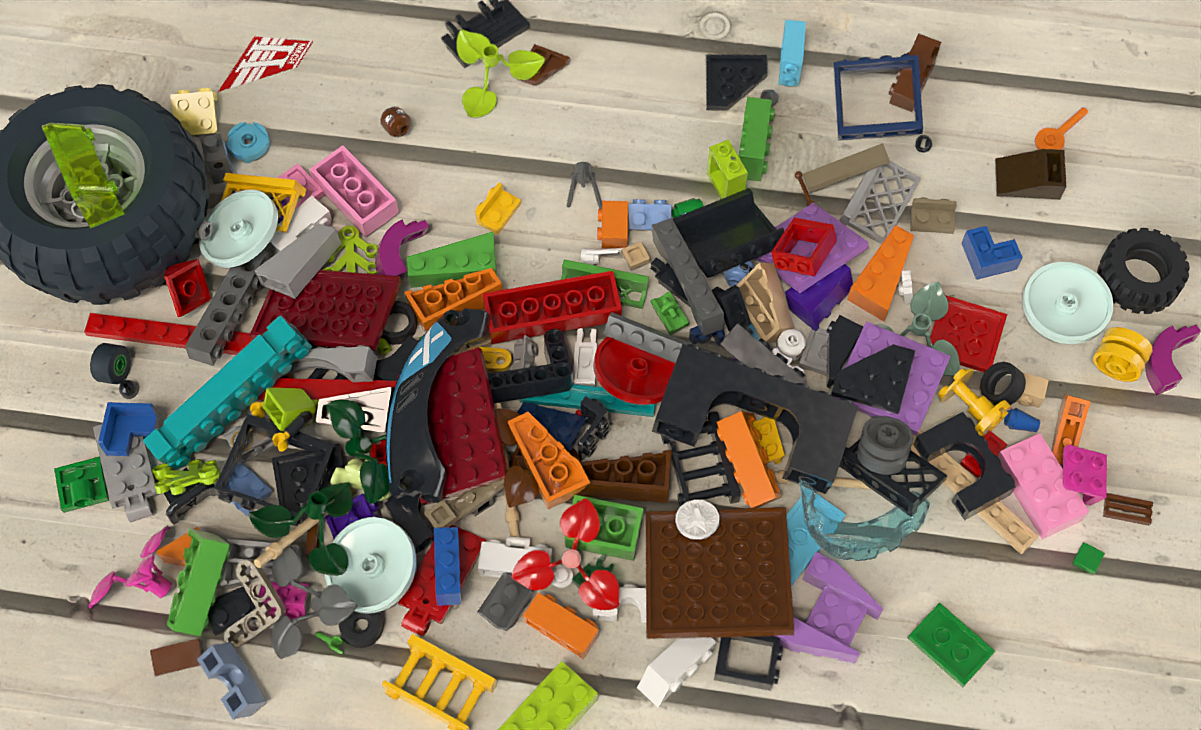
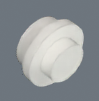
M558 565L552 569L554 571L553 586L562 589L572 583L573 573L570 568Z

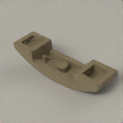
M504 480L452 496L446 501L442 499L439 503L425 511L424 514L434 528H447L474 512L504 487Z

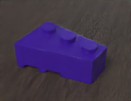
M844 264L801 293L792 287L786 290L785 294L789 310L816 332L820 328L819 324L824 318H828L831 315L832 308L836 304L839 305L849 293L853 285L851 268Z

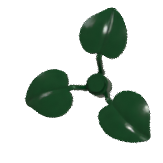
M350 400L330 402L326 404L335 432L340 437L349 439L345 444L346 453L351 457L357 456L358 459L368 460L361 465L360 481L367 500L370 504H373L389 492L387 466L385 464H378L376 458L364 454L369 452L372 443L386 439V434L371 440L365 436H359L362 432L360 426L365 422V414L362 408Z
M349 482L332 485L317 492H312L309 495L307 505L303 504L301 510L292 520L289 510L280 505H269L249 512V518L253 526L261 534L271 538L287 536L290 533V525H294L304 512L307 513L309 518L319 520V544L321 548H315L310 552V566L315 571L325 575L339 576L346 572L348 568V555L345 549L337 543H331L327 546L324 544L323 519L325 511L333 517L344 516L351 511L353 500Z

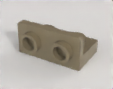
M914 198L910 208V231L953 234L957 202L949 199Z

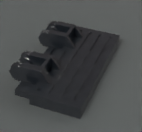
M483 0L479 1L478 8L487 19L481 13L468 21L459 14L455 16V20L462 30L485 36L490 44L495 45L497 48L530 29V23L509 0H488L494 8L493 10ZM449 20L446 21L445 27L454 39L447 33L441 37V40L465 69L472 64L465 63L458 55L457 38L460 30Z

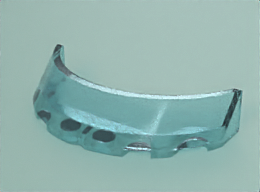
M799 480L804 517L810 535L822 549L830 555L843 560H870L887 550L891 552L900 547L902 540L911 534L913 530L917 532L920 529L930 506V502L925 500L918 506L917 512L912 517L895 507L884 515L869 521L843 523L822 515L813 506L817 491L805 480ZM912 491L917 497L920 496L918 492Z

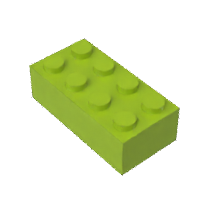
M561 661L498 730H571L598 700V693Z

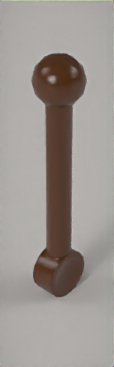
M795 172L794 176L801 185L807 200V206L815 203L808 194L802 179V172Z

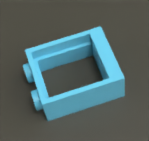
M785 20L778 85L788 87L799 86L804 54L805 21Z

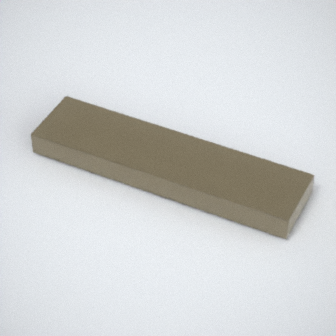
M882 143L803 173L809 193L890 163V160Z

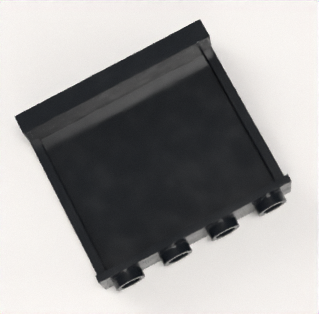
M749 188L673 218L694 260L707 278L772 252L784 233L783 227L776 229L756 206L753 192Z

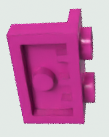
M271 582L285 605L286 613L284 616L294 620L295 618L307 615L308 592L294 587L291 583L286 587H282L276 582ZM299 583L309 588V583ZM261 584L258 596L264 597L266 589ZM269 598V599L263 601V603H264V604L268 603V601H270L271 598ZM272 607V610L269 611L271 615H274L277 611L276 607Z

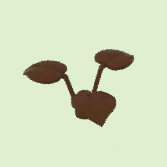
M496 409L495 413L501 441L504 445L514 446L517 443L507 421L520 416V414L510 409ZM518 445L511 455L510 468L507 470L504 478V490L509 508L529 503L539 493V486L534 476L528 474L529 469L523 456H518L520 451ZM574 448L571 451L566 450L579 462H582Z

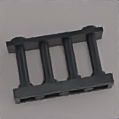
M717 411L708 413V420L705 421L700 434H711L713 442H710V445L677 452L674 439L661 435L663 444H667L668 449L671 450V461L680 491L677 494L680 507L688 501L705 500L723 495L729 498L730 504L738 503L741 493L734 476L733 465L725 453L727 447L717 434V428H719L717 421H720ZM707 454L717 455L718 463L715 466L682 473L680 460ZM717 474L723 476L724 484L721 487L689 494L687 492L685 481Z

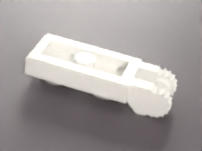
M583 329L577 330L573 367V384L595 387L596 376L593 369V361L597 350L596 329H591V343L582 342L584 338Z

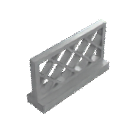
M892 161L866 171L839 221L845 226L848 225L882 244L897 224L921 178ZM884 166L890 168L894 176L885 177L883 172ZM907 178L913 181L912 186L904 188L901 179ZM896 180L899 189L890 191L887 181ZM882 183L885 192L876 193L874 184ZM901 193L903 202L895 204L892 195ZM887 196L890 205L881 207L878 198ZM874 199L876 208L867 209L865 200ZM892 209L895 218L886 220L883 211ZM878 212L881 221L872 223L869 214ZM865 215L867 224L861 225L855 222L856 216ZM883 225L886 232L885 236L882 237L876 234L874 227Z

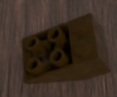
M1040 149L995 158L996 196L1060 200L1067 187L1065 151Z

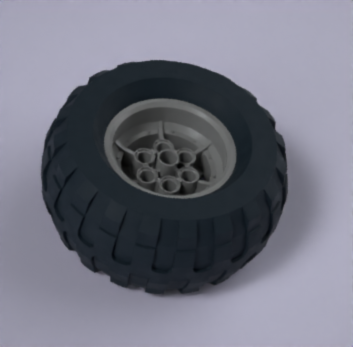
M97 84L93 88H83L81 85L67 87L63 92L53 95L48 93L35 99L34 104L24 110L20 109L8 119L9 123L5 128L0 130V260L25 284L66 302L78 303L80 300H85L92 305L109 304L112 298L121 297L124 300H129L140 296L139 291L151 285L156 288L166 281L164 277L166 268L186 262L189 259L192 245L199 242V238L194 237L195 230H199L200 225L207 216L210 195L207 170L194 138L182 127L180 121L160 104L150 101L143 94L131 89L119 91L113 85ZM123 172H126L131 177L122 179ZM79 198L89 200L92 207L90 214L86 218L76 217L71 211L74 203L72 200Z

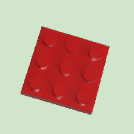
M945 295L948 301V311L943 318L934 322L930 334L932 345L938 340L948 341L956 349L961 366L985 373L994 363L1007 314Z

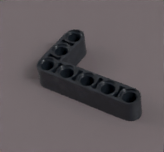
M551 329L544 334V355L547 365L487 374L493 403L562 393L572 388L573 367L564 335L560 330Z

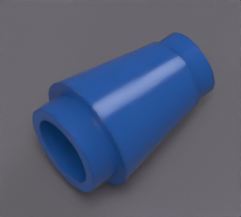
M1018 408L1007 411L1008 414L1004 418V425L1008 426L1009 429L1035 433L1040 427L1039 419Z

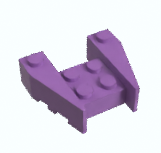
M815 552L802 580L822 590L817 603L806 623L794 618V635L771 637L780 638L779 645L792 652H804L813 654V656H825L838 659L839 661L856 663L860 652L850 648L849 645L865 614L878 620L883 608L837 562Z

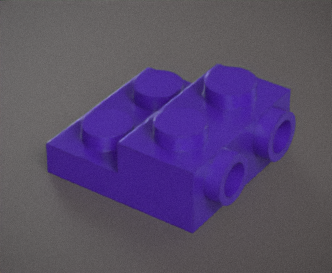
M362 493L352 499V509L348 514L340 517H333L329 514L325 516L333 538L335 539L344 528L358 520L373 517L382 518L379 517L377 512L380 509L378 501L370 504L365 494Z

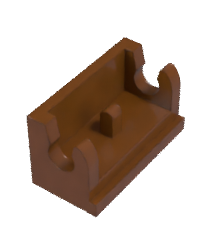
M194 639L150 650L154 676L157 677L201 666L197 659L204 653L203 640Z

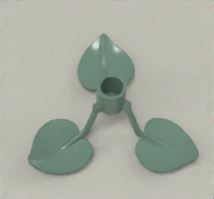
M934 282L926 285L913 296L910 308L915 317L912 325H909L900 335L904 337L910 331L917 336L925 335L928 347L951 356L943 376H955L959 371L960 363L954 346L945 340H938L932 345L930 339L931 333L929 328L931 321L943 318L948 311V301L940 282ZM876 324L879 327H882L886 330L893 332V330L885 324Z

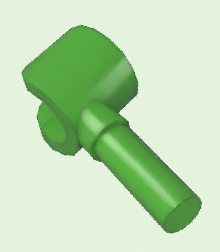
M319 631L315 634L316 637L326 641L329 647L339 654L343 653L339 650L340 644L345 643L348 645L339 636L329 637Z

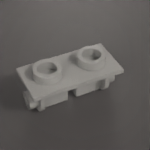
M524 335V340L518 339L517 343L514 344L513 359L515 361L520 360V362L513 363L512 370L534 367L537 347L527 335Z

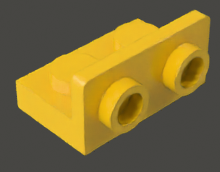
M498 182L495 187L489 190L485 201L479 203L476 207L477 224L499 235L520 207L521 199L504 191L503 184Z

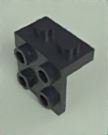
M587 396L580 402L581 416L587 417V424L590 425L578 442V456L582 461L586 457L592 456L596 450L595 445L600 439L603 440L610 430L608 410L603 408L601 402L594 398L591 400Z

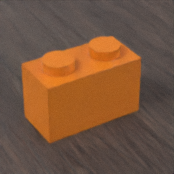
M602 201V209H598V222H602V227L597 228V240H601L602 249L626 248L628 201Z

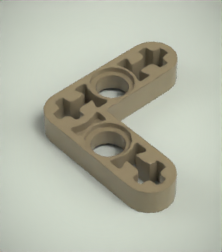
M254 559L243 560L236 568V574L255 604L256 609L225 631V642H231L234 648L242 646L281 620L286 613L284 603L262 567L258 568L255 566ZM248 566L252 567L250 574L245 573ZM256 577L259 578V580H257V581H254V582H252V583L250 582V581L254 580V578H256ZM258 584H262L266 589L264 597H260L256 593ZM271 598V600L268 601V603H266V604L263 603V601H265V600ZM272 607L277 609L274 615H271L269 612L272 610ZM252 617L257 618L260 622L258 630H254L250 626ZM244 629L246 633L240 635L237 640H234L233 636L235 633Z

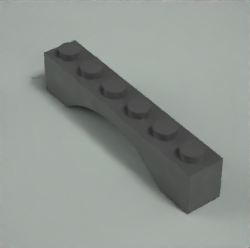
M670 218L653 224V242L661 257L669 263L676 274L703 336L724 329V313L673 219Z

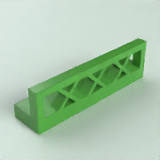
M563 260L561 280L613 271L616 286L621 292L619 294L621 305L643 309L649 286V276ZM633 291L642 293L640 302L630 300L628 294Z

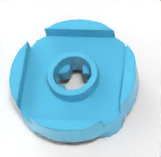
M241 122L229 131L227 147L233 157L242 160L244 163H251L253 160L263 156L270 148L269 136L261 124ZM245 139H253L250 144H245L244 142Z

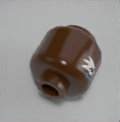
M393 106L387 108L382 113L380 123L389 135L401 137L409 131L411 119L401 108Z

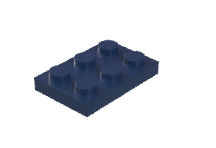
M523 402L517 411L520 415L529 412L568 451L573 449L587 425V417L538 406L533 403Z

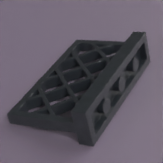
M860 439L849 449L845 447L839 465L843 470L862 481L866 486L910 517L917 512L918 506L947 480V475L911 450L907 462H915L919 465V468L906 469L905 465V468L900 472L891 474L904 475V482L894 481L891 475L872 472L861 464L855 453ZM920 474L921 482H908L907 475ZM924 474H933L938 479L936 481H925ZM909 488H922L923 493L917 497L910 492Z

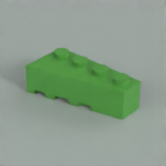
M493 232L407 256L410 287H423L430 284L431 286L444 284L445 280L462 279L464 275L492 268L497 275Z

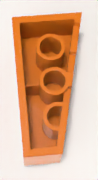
M895 225L851 286L847 300L885 322L914 235Z
M489 268L464 275L462 279L445 280L444 284L433 287L431 284L423 286L422 290L414 292L408 290L404 294L408 305L412 307L417 321L426 333L435 321L448 310L461 312L464 308L484 309L482 293L503 290V287L493 269Z
M740 411L717 421L719 427L717 428V434L720 440L725 442L727 447L725 453L728 460L733 462L736 470L734 471L736 481L743 487L744 492L742 495L745 503L750 505L751 508H759L782 498L773 470L767 468L766 464L769 463L767 451L759 444L762 436L760 430H757L752 423L756 421L754 413Z

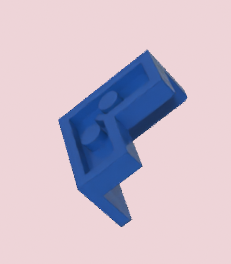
M987 226L967 230L961 243L976 280L1017 270L1023 258L1015 239L994 244Z
M107 403L98 444L106 456H129L133 436H148L153 430L158 428L160 416L154 405L151 403Z

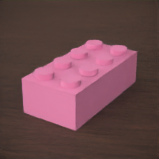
M343 145L309 169L312 179L324 190V194L365 237L399 213L396 199Z
M1040 433L999 452L998 458L1001 461L1002 468L1014 479L1016 488L1013 493L1042 540L1081 522L1089 513L1079 494L1063 487V469Z

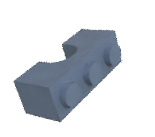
M231 642L212 644L197 659L208 679H219L227 686L229 691L221 698V701L232 719L252 716L267 702Z

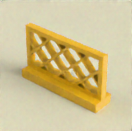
M225 173L223 181L227 185L221 201L230 196L232 191L258 190L267 196L273 195L274 199L272 201L280 209L278 210V218L282 215L284 217L281 226L277 225L275 232L287 233L298 198L304 197L306 189L296 180ZM286 197H291L289 203L283 207L281 201Z

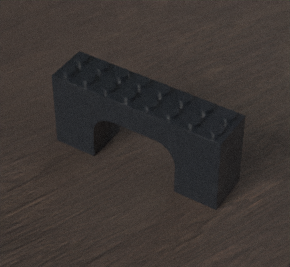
M682 344L657 412L652 432L695 447L706 415L714 407L723 404L733 405L769 419H774L782 423L789 430L792 437V449L782 479L826 494L834 483L858 406L848 399L831 397V394L828 392H817L809 389V386L803 383L795 384L789 382L783 376L769 375L761 368H750L744 366L741 361L724 359L716 352L708 353L700 350L696 345Z

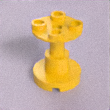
M962 368L953 377L955 381L950 386H944L939 391L938 396L941 397L940 401L942 403L955 394L970 407L968 412L979 422L975 427L976 431L980 436L984 437L985 433L983 432L986 429L992 431L1007 416L1008 412L1006 410H1011L1012 406L1006 400L994 406L985 396L979 398L965 385L974 370H964Z

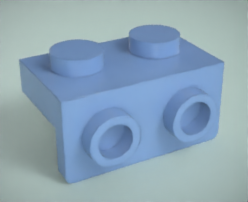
M633 199V203H628V229L652 230L653 224L671 218V204H667V200H654V204H645V199Z
M242 462L237 464L227 487L228 489L262 501L271 496V488ZM232 501L235 507L246 516H249V512H252L242 508L240 503Z

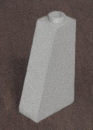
M320 223L315 225L255 270L261 285L296 298L341 245L338 232L332 226H325Z

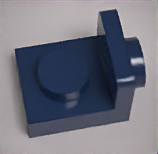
M698 325L691 328L689 332V340L694 345L697 343L703 344L713 337L717 345L720 346L725 336L723 329L703 336Z

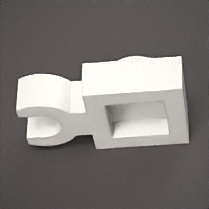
M911 270L902 271L903 283H898L899 296H904V304L911 303L913 298Z

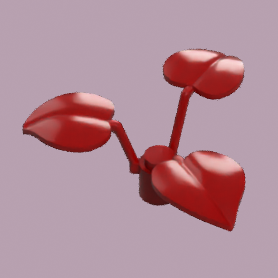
M587 498L567 508L560 518V528L563 534L568 538H575L573 547L564 552L562 559L550 563V556L546 551H530L517 562L512 572V578L526 588L538 591L547 588L554 579L552 567L564 564L565 567L570 569L577 568L586 580V582L580 585L578 590L581 600L587 606L594 609L612 610L619 606V585L616 577L607 570H596L589 577L580 565L581 554L576 550L579 539L583 542H591L599 532L600 524L597 511Z

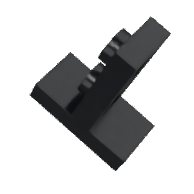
M733 285L726 290L717 286L711 290L724 313V319L729 332L737 323L740 326L743 324L751 325L738 286Z

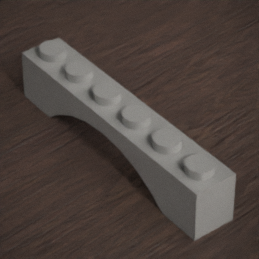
M362 345L348 348L344 346L336 348L317 347L316 349H310L304 358H296L291 363V370L279 378L302 369L325 368L344 375L351 382H372L377 356L369 347Z

